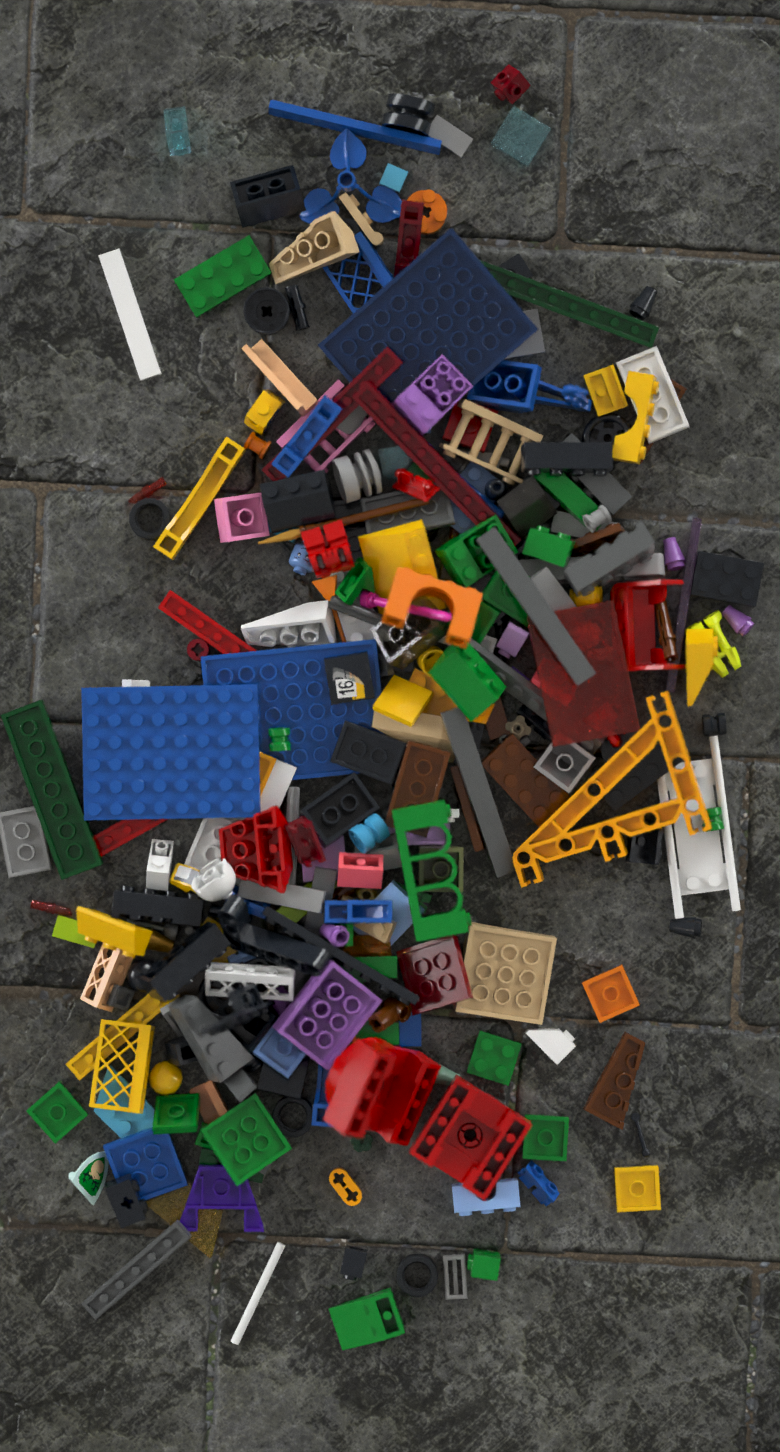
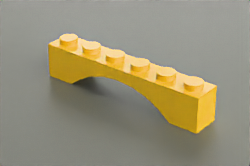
M226 436L198 483L153 546L155 549L170 559H175L246 452L245 448Z

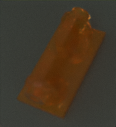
M353 935V946H344V952L351 956H392L390 941L384 943L371 935Z

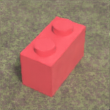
M339 852L337 887L382 888L383 855Z

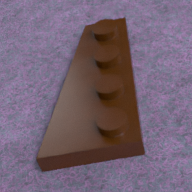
M624 1032L583 1108L585 1111L621 1130L624 1127V1119L629 1108L631 1092L635 1085L634 1080L645 1047L644 1041Z

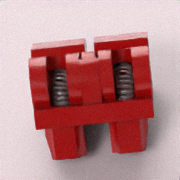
M342 520L323 525L325 535H322L320 527L301 532L316 578L321 577L324 579L330 577L333 573L339 571L346 572L355 567Z

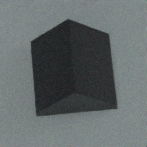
M269 1008L270 1012L253 1018L252 1022L228 1030L249 1052L253 1051L278 1019L279 1015L271 1008Z

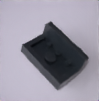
M645 819V821L649 824H653L656 822V820ZM664 827L632 837L628 836L626 862L659 865V860L662 857L661 841L664 836Z

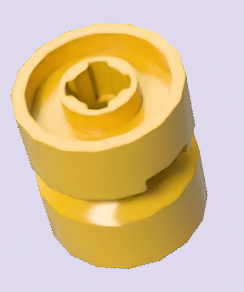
M435 645L423 647L417 654L419 668L426 675L432 677L428 672L437 662L443 651Z

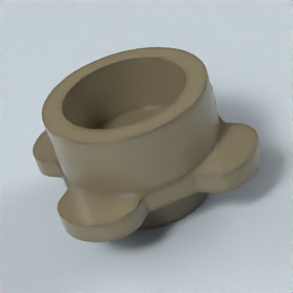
M522 715L517 716L516 720L507 722L505 725L506 730L510 731L518 740L522 736L531 733V727L528 726L525 717Z

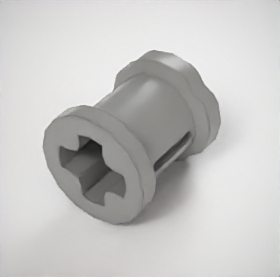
M603 505L598 506V509L591 514L582 516L586 528L592 533L596 531L597 527L612 521L609 511Z

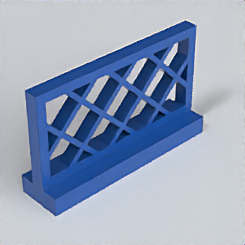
M361 231L354 236L360 251L357 260H341L340 273L331 272L328 266L323 267L352 313L359 309L353 305L354 295L365 296V304L369 297L372 298L374 296L370 294L372 282L380 283L384 287L394 278L367 236ZM346 262L357 263L354 276L343 274ZM360 264L370 267L369 278L358 276ZM343 277L353 279L351 291L343 290L341 287ZM357 279L368 281L366 293L355 292Z

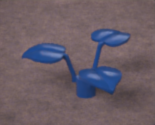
M345 129L336 138L330 151V160L334 168L338 170L345 169V171L338 175L337 181L339 186L336 187V192L332 198L325 189L317 188L310 191L304 199L306 211L301 212L300 219L310 224L315 219L332 211L339 214V206L334 201L341 190L350 192L357 189L370 201L366 205V212L373 221L378 223H386L399 218L402 201L394 190L385 186L376 187L371 196L357 184L354 174L350 172V168L362 166L366 160L367 152L362 141L349 129Z

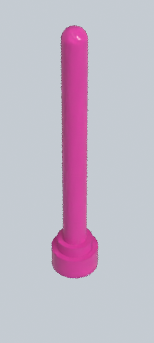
M364 590L361 593L360 605L362 607L372 609L376 606H386L387 599L379 597L376 592ZM412 604L409 606L408 613L446 622L452 619V615L447 612Z

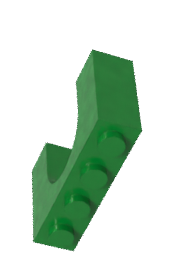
M397 955L353 956L388 978H398ZM340 961V967L362 984L366 981L359 977L361 972L353 969L352 972L341 966L342 961ZM367 1020L356 1034V1040L378 1037L392 1045H398L399 1021L377 1033L373 1031L371 1025H369V1020Z

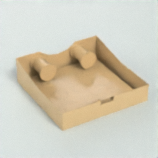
M472 922V926H468L469 932L465 934L462 957L473 998L454 1003V1010L461 1013L542 1025L557 938L552 935Z

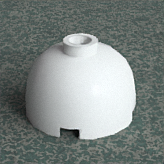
M218 858L205 865L199 871L202 875L198 880L194 877L191 884L192 889L198 896L207 901L214 902L221 899L225 900L232 895L236 876L226 859L223 858V861Z

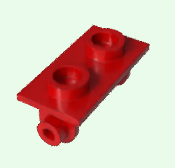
M398 468L395 471L397 481L392 487L424 502H427L440 490V487L435 486L430 479L426 480L420 476H414L413 473L406 471L405 468Z

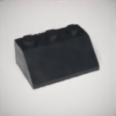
M294 165L230 182L242 228L306 211Z
M324 470L260 484L263 506L272 533L336 519L330 479Z

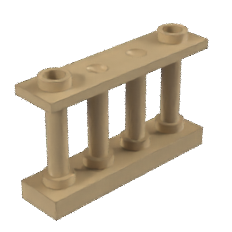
M460 399L457 407L462 409L461 413L463 415L450 444L440 443L439 447L444 449L443 454L454 459L456 455L499 474L503 476L502 481L514 486L515 482L522 484L523 480L516 477L521 466V446L524 442H541L543 435L466 399ZM476 415L482 418V426L469 454L457 450L470 419ZM495 424L502 427V434L489 463L477 459V456L490 427H493ZM515 433L521 436L520 441L522 442L507 473L496 468L509 437Z

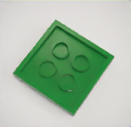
M256 1093L200 1130L236 1186L292 1149Z

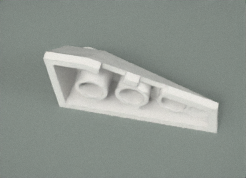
M328 600L305 603L241 625L244 639L250 645L274 647L277 644L298 647L337 643L334 616L332 610L328 607Z

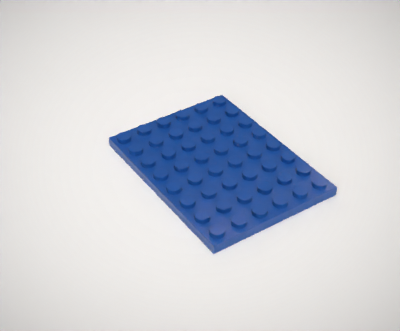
M376 639L200 657L203 685L258 684L260 751L297 767L292 780L349 775L353 772L359 774V772L332 763L330 760L345 720L382 733L371 727L374 714L373 704L381 694ZM367 651L375 698L331 705L324 658ZM290 727V735L287 741L291 743V750L269 751V743L272 740L268 736V729Z
M258 684L81 688L84 820L253 817L254 814L261 812Z

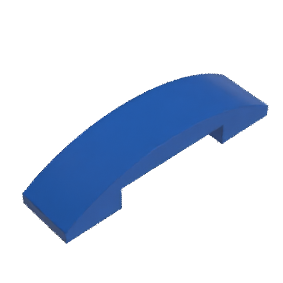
M325 395L271 464L289 478L326 432L342 408Z

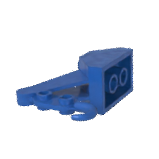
M507 360L500 362L469 390L467 396L470 402L514 413L533 411L534 404L569 408L582 412H590L592 400L586 398L588 391L572 385H565L562 389L540 380L542 368L539 365ZM537 390L563 398L565 401L536 396Z

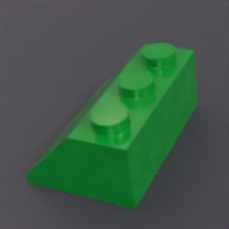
M468 643L466 649L455 645L448 646L428 672L470 721L475 720L497 701L507 687L470 643Z

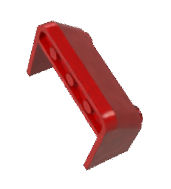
M683 580L616 583L612 587L613 664L618 671L687 669V664H670V662L665 661L663 648H656L654 604H661L665 601L667 586L684 584Z

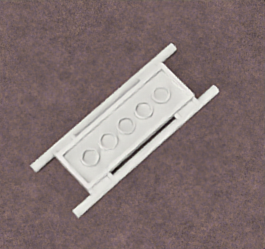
M718 736L709 737L711 759L691 762L706 809L716 807L713 785L716 786L718 807H721L722 810L720 818L724 822V829H721L726 863H723L719 830L703 832V818L700 817V814L691 816L693 828H698L699 832L690 836L684 816L681 813L677 822L673 824L678 869L672 824L664 826L675 919L684 918L681 896L729 889L732 911L741 910ZM681 762L675 767L682 769L685 767V762ZM667 772L657 780L660 803L668 801L667 791H669L670 800L677 798L670 772ZM691 799L687 801V808L691 811H696L699 808V804L696 800Z

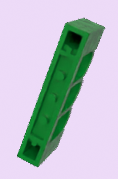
M444 800L391 809L416 942L469 932L468 926H472L470 913H466L465 909L461 908L463 904L462 894L459 888L451 883L456 877L457 865L455 860L446 853L451 844V834L444 824L449 823L448 817H452L450 804H445ZM429 826H437L444 830L446 840L440 849L409 855L405 831ZM433 857H444L450 861L451 872L446 879L415 886L411 866L412 861ZM441 887H448L456 892L457 902L451 910L421 916L417 892Z

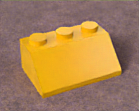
M77 907L78 933L85 935L84 940L97 944V941H101L104 943L103 947L113 951L119 948L123 950V955L135 958L136 955L144 956L153 931L122 919L111 917V915L95 909Z

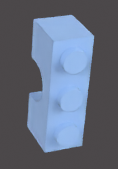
M517 1178L498 1179L495 1193L491 1197L486 1198L485 1201L462 1187V1183L452 1184L454 1213H459V1216L472 1215V1211L490 1214L494 1213V1209H503V1212L516 1211V1207H520Z

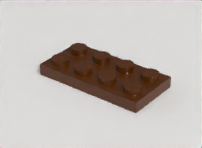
M511 733L481 763L493 779L530 819L540 827L570 796L564 789L534 768L538 761Z
M408 740L385 820L388 827L395 828L391 809L438 800L451 752ZM430 826L405 832L427 838Z

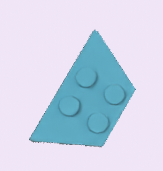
M110 1065L114 1073L117 1074L118 1072ZM108 1069L103 1084L113 1077ZM121 1075L118 1077L125 1087L130 1084ZM116 1079L106 1086L112 1096L122 1090ZM104 1089L99 1093L97 1104H104L110 1099ZM123 1092L115 1100L120 1107L128 1108L130 1098ZM146 1099L143 1114L94 1108V1112L120 1138L153 1127L155 1108ZM111 1102V1103L108 1104V1105L115 1106V1104H114L113 1102Z

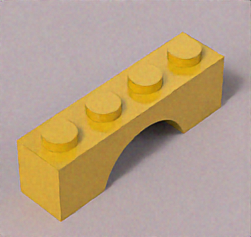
M628 371L624 393L634 400L637 407V419L629 431L615 436L612 450L613 460L640 465V461L645 459L646 447H644L645 438H649L651 425H648L649 416H653L655 403H652L653 395H657L659 389V382L656 381L655 375Z

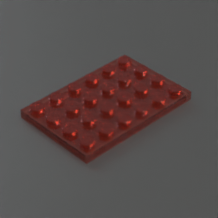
M614 601L553 611L596 672V674L578 686L575 685L531 619L527 616L526 619L552 746L558 747L639 731L640 726Z

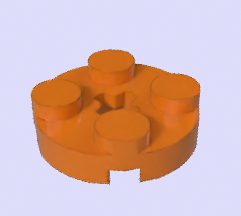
M419 190L409 196L407 201L424 202V207L431 209L429 212L430 217L426 218L425 215L423 216L421 234L429 235L440 230L447 218V206L444 199L433 190Z

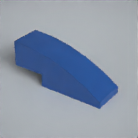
M392 900L324 901V924L392 923Z

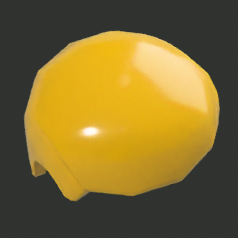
M168 1061L157 1063L149 1074L150 1087L155 1093L160 1095L175 1093L183 1080L181 1069Z

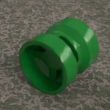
M290 727L268 729V736L272 740L269 743V751L291 750V743L287 741L290 735Z
M721 807L707 808L710 820L714 819V821H710L712 829L704 832L724 829V822L720 818L722 814Z

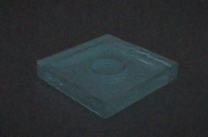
M513 106L492 140L491 145L528 167L551 128Z

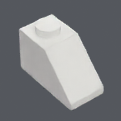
M527 1029L525 1031L557 1065L576 1047L573 1043L575 1038L567 1030L562 1032L560 1029Z

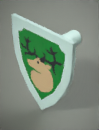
M105 1151L97 1152L88 1157L76 1172L72 1171L69 1173V1180L92 1205L95 1204L100 1196L107 1177L109 1161Z

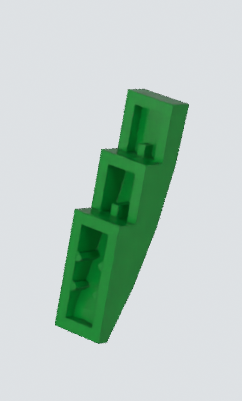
M550 473L532 476L545 487L544 490L561 504L562 508L583 526L585 524L582 516L585 514L589 515L598 509V506L564 473L562 476H550Z

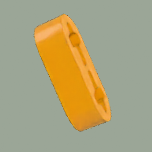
M333 1169L329 1175V1182L347 1205L355 1206L359 1204L362 1199V1191L345 1169ZM335 1173H338L339 1175L342 1173L344 1174L343 1181L346 1184L345 1186H343L339 1181H337L336 1183L333 1181L335 1179ZM347 1187L352 1192H358L356 1195L357 1200L347 1199L349 1195L346 1191Z

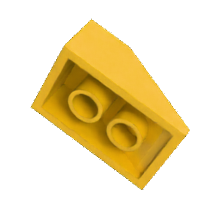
M713 629L686 630L687 707H692L713 666V657H718V636H713Z

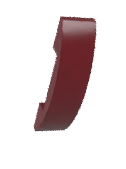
M402 200L394 277L419 256L424 202Z

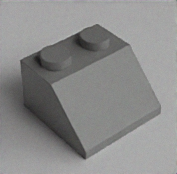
M560 731L534 768L570 793L596 757Z

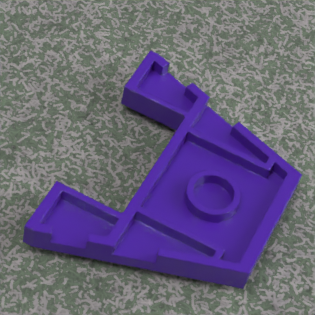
M199 1165L180 1219L184 1227L189 1232H198V1209H244V1232H264V1225L249 1180L247 1179L236 1186L223 1165Z

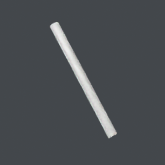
M277 1242L231 1339V1342L239 1345L285 1248V1245L281 1242Z

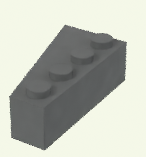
M643 521L635 524L637 529L631 533L624 531L618 535L619 537L615 539L612 545L605 543L595 551L596 555L588 554L564 569V577L576 597L580 595L585 597L591 594L596 586L600 584L605 586L614 580L613 577L619 573L624 575L630 572L635 564L639 562L644 564L652 558L651 555L654 553L656 542Z
M183 995L168 1006L209 1080L221 1083L254 1059L229 1031L212 1037L209 1034L200 1035V1031L219 1022V1020L197 997Z

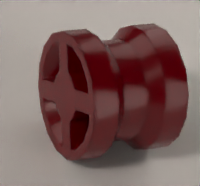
M193 639L189 642L187 654L191 659L201 661V656L209 655V645L204 640Z

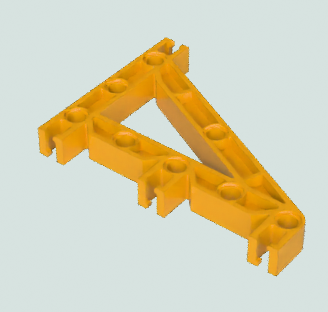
M669 690L660 693L661 697H665L667 710L657 712L653 702L655 696L647 697L646 700L652 719L513 853V864L521 888L531 884L530 880H526L523 868L532 866L537 877L533 880L534 884L544 880L538 859L547 863L590 850L597 839L605 862L615 858L614 854H609L607 842L613 840L617 841L621 851L617 854L618 858L628 854L622 833L632 837L674 824L681 813L684 816L690 836L699 832L698 828H693L691 816L701 814L705 823V827L702 828L703 832L712 829ZM662 715L670 716L672 720L670 726L665 727L661 725L660 717ZM659 740L677 798L570 831L569 829L642 760ZM674 758H683L685 767L682 769L676 768L673 764ZM590 784L599 785L601 791L598 795L590 793ZM691 799L696 800L699 808L696 811L689 810L687 808V801ZM653 813L656 816V822L653 824L647 823L644 818L645 814ZM611 826L614 830V835L611 837L605 836L602 831L603 827ZM569 839L572 843V848L569 850L563 849L561 847V840ZM520 852H527L529 854L530 861L528 863L520 861Z

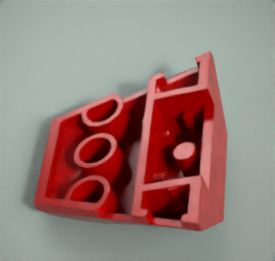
M273 806L254 814L253 817H247L220 828L219 840L221 861H223V858L226 859L233 868L236 878L244 881L249 880L259 884V886L269 887L283 894L293 869L291 842L284 825L288 824V821L278 806Z

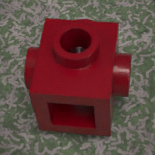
M510 64L491 81L492 86L495 88L494 94L502 102L507 100L511 104L518 100L531 86L522 73Z

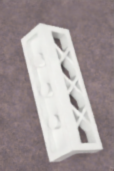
M210 962L211 965L205 971V996L228 997L227 993L235 990L231 985L235 982H241L244 986L250 985V983H255V985L257 983L264 984L268 989L265 992H259L262 999L294 1000L296 970L285 966ZM211 980L220 981L224 987L221 989H211ZM278 985H289V994L280 993L275 988Z

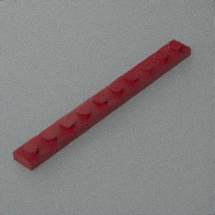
M369 381L352 395V398L475 525L497 515L514 546L521 541V538Z

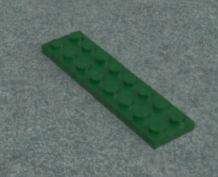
M39 700L2 714L1 718L61 880L103 865L87 820H84L82 804L44 701Z

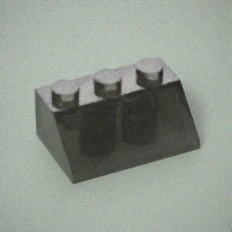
M427 596L419 597L411 603L412 605L440 611ZM407 613L402 629L381 623L380 621L370 631L388 664L404 669L445 637L449 624L446 621Z

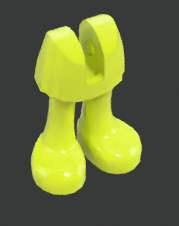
M717 610L703 618V621L709 629H713V636H718V645L721 651H718V657H713L712 669L723 678L729 672L726 669L725 663L722 662V658L727 657L728 663L734 670L742 666L736 647L730 646L721 630L720 621L722 614ZM698 621L684 629V632L686 634L687 629H705L701 621Z

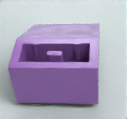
M442 354L392 405L423 436L473 385Z

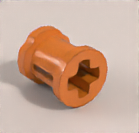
M252 431L243 448L245 450L250 449L257 453L259 458L263 459L272 442L264 441Z

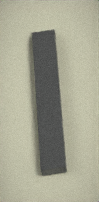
M494 527L476 539L483 552L575 685H580L596 674L497 529Z
M458 707L442 712L440 714L496 878H499L516 870L467 718Z

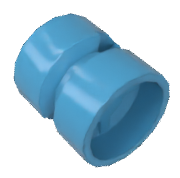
M372 813L363 820V824H357L349 829L348 834L356 848L365 854L375 846V842L381 843L390 836V831L383 819L378 814Z

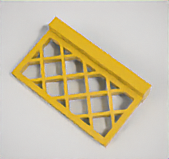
M101 1019L89 1107L143 1114L155 1026ZM106 1024L114 1025L119 1031L111 1040L105 1035ZM119 1026H123L126 1028L121 1030ZM130 1028H138V1038L131 1043L124 1033ZM122 1035L128 1046L118 1052L112 1042ZM110 1045L116 1055L106 1062L102 1057V1050ZM131 1048L136 1055L135 1060L128 1065L121 1055ZM119 1057L125 1068L115 1074L109 1064ZM107 1067L113 1077L103 1084L99 1079V1072ZM128 1070L133 1077L132 1082L125 1087L118 1077ZM116 1079L122 1090L112 1096L106 1086ZM104 1089L110 1099L104 1104L95 1103L96 1094ZM123 1092L130 1098L128 1108L120 1107L115 1100ZM111 1102H113V1103L115 1104V1106L108 1105V1104L111 1103Z

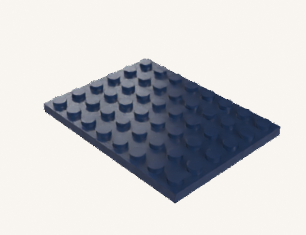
M450 228L320 342L318 346L350 383L386 347H389L403 363L377 390L392 404L442 354L474 386L533 335L538 328L457 233Z

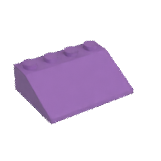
M330 960L321 976H311L272 1027L328 1071L334 1064L335 1058L345 1050L382 1000Z

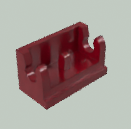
M302 816L284 825L299 864L312 867V861L317 860L320 863L326 861L310 820Z

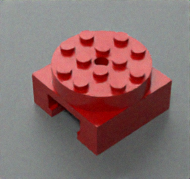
M369 1037L357 1039L355 1043L347 1047L335 1058L325 1082V1093L329 1106L323 1120L343 1135L363 1138L366 1130L383 1136L384 1140L388 1143L408 1146L441 1069V1065L421 1051L393 1046L382 1038Z
M456 1074L409 1148V1153L430 1167L434 1165L462 1183V1187L485 1201L528 1133L532 1123L501 1103L494 1096L480 1090ZM474 1129L476 1132L475 1138L471 1140L466 1139L464 1131Z

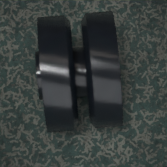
M389 94L386 107L392 112L384 113L382 126L428 137L431 124L426 119L433 117L435 104L411 95Z

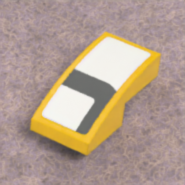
M177 863L169 883L186 893L190 890L195 892L191 886L194 877L198 880L202 874L196 868Z

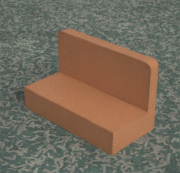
M208 1080L190 1089V1094L200 1093L199 1112L205 1123L210 1124L229 1111L214 1081Z

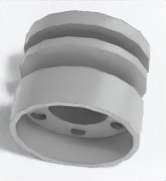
M369 449L362 450V457L359 452L354 453L353 464L348 456L332 460L335 481L344 503L359 500L360 489L363 490L367 497L372 495V490L375 494L382 493L380 469Z

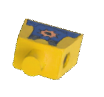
M269 389L264 390L246 414L244 424L262 436L286 401Z

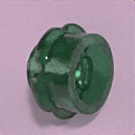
M365 1132L363 1138L352 1136L351 1144L354 1146L355 1151L367 1152L372 1147L373 1139L369 1133Z

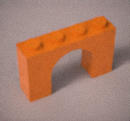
M398 567L381 623L402 629L410 604L419 597L433 596L442 600L452 615L445 642L466 649L470 641L483 593L471 587L464 588L458 586L452 581L435 579L434 576L429 574L422 575L416 573L410 568Z

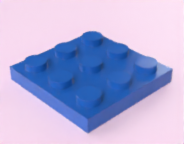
M152 1128L103 1145L115 1179L130 1173L132 1179L136 1178L140 1186L138 1193L141 1199L148 1200L188 1185L170 1134H153ZM124 1197V1201L127 1200L128 1204L131 1203V1200Z

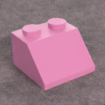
M261 492L214 499L220 543L270 536Z

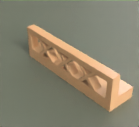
M262 339L252 348L247 344L242 347L245 354L302 417L319 403L313 394Z
M103 943L80 999L96 1008L112 1012L114 1007L107 1005V1001L114 984L123 985L133 958L123 955V950L119 948L113 951L111 957L108 958V949L103 947ZM104 967V975L102 978H99L100 969ZM96 988V994L92 1000L89 997L92 989Z

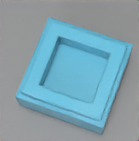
M388 163L379 184L400 193L408 171Z

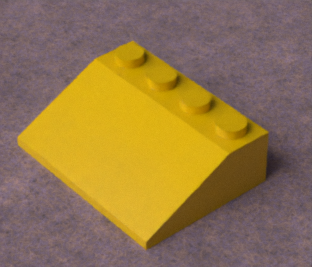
M422 519L358 537L364 561L372 567L375 592L379 597L388 599L398 567L410 568L416 573L422 575L429 574L438 579ZM422 596L411 603L412 605L434 610L446 608L442 600L433 596ZM377 606L378 612L383 614L385 607Z

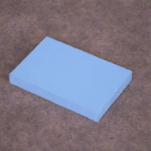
M394 880L374 899L392 900V920L397 922L390 941L384 943L353 926V930L381 956L413 924L407 892ZM419 905L420 914H422L425 909Z

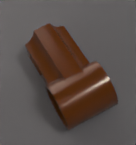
M388 997L383 1004V1008L369 1017V1025H371L373 1031L380 1033L396 1021L404 1023L409 1019L412 1007L397 998Z

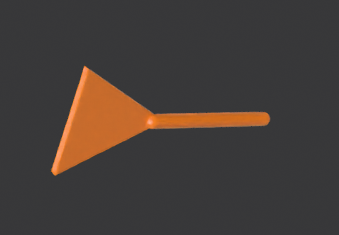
M337 575L312 581L326 600L330 601L332 596H336ZM332 609L341 640L346 642L337 611Z

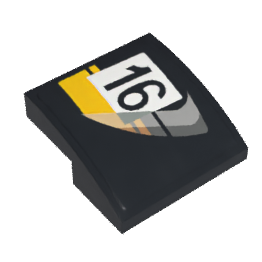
M367 651L324 658L331 705L375 698Z

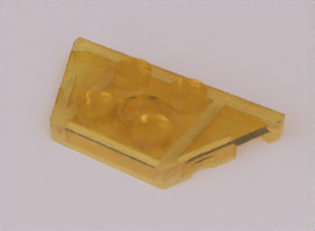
M189 1182L187 1186L164 1193L161 1196L148 1200L146 1203L149 1208L171 1225L177 1219L180 1221L192 1184ZM198 1209V1232H190L192 1237L189 1241L209 1258L213 1255L223 1214L222 1209Z

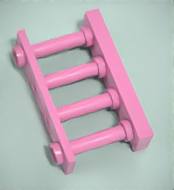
M338 379L318 401L320 402L325 395L333 400L345 388V385ZM314 408L304 417L301 416L276 441L282 449L288 444ZM365 417L361 426L353 434H346L336 428L335 430L346 441L336 450L324 439L319 445L330 457L322 465L310 454L304 461L315 472L324 470L327 474L329 472L327 467L332 463V460L336 459L363 431L368 433L376 423L371 417L368 419Z

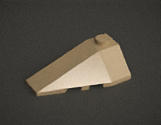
M332 211L311 222L310 226L303 233H300L289 247H285L269 263L275 284H280L360 253L353 231L335 211Z
M374 711L371 726L374 729L406 743L410 740L449 751L451 754L448 762H454L455 756L441 716L421 713L414 725L409 727Z

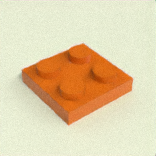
M622 964L582 982L599 1023L640 1005Z

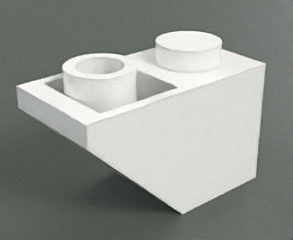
M152 839L146 871V889L168 891L174 841Z

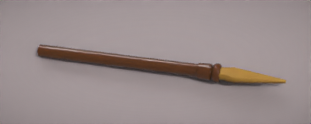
M416 498L318 524L305 525V527L302 525L298 529L288 530L262 540L258 544L294 540L302 537L301 532L320 527L322 532L324 531L323 525L342 520L343 525L346 526L430 503L429 500L424 502Z

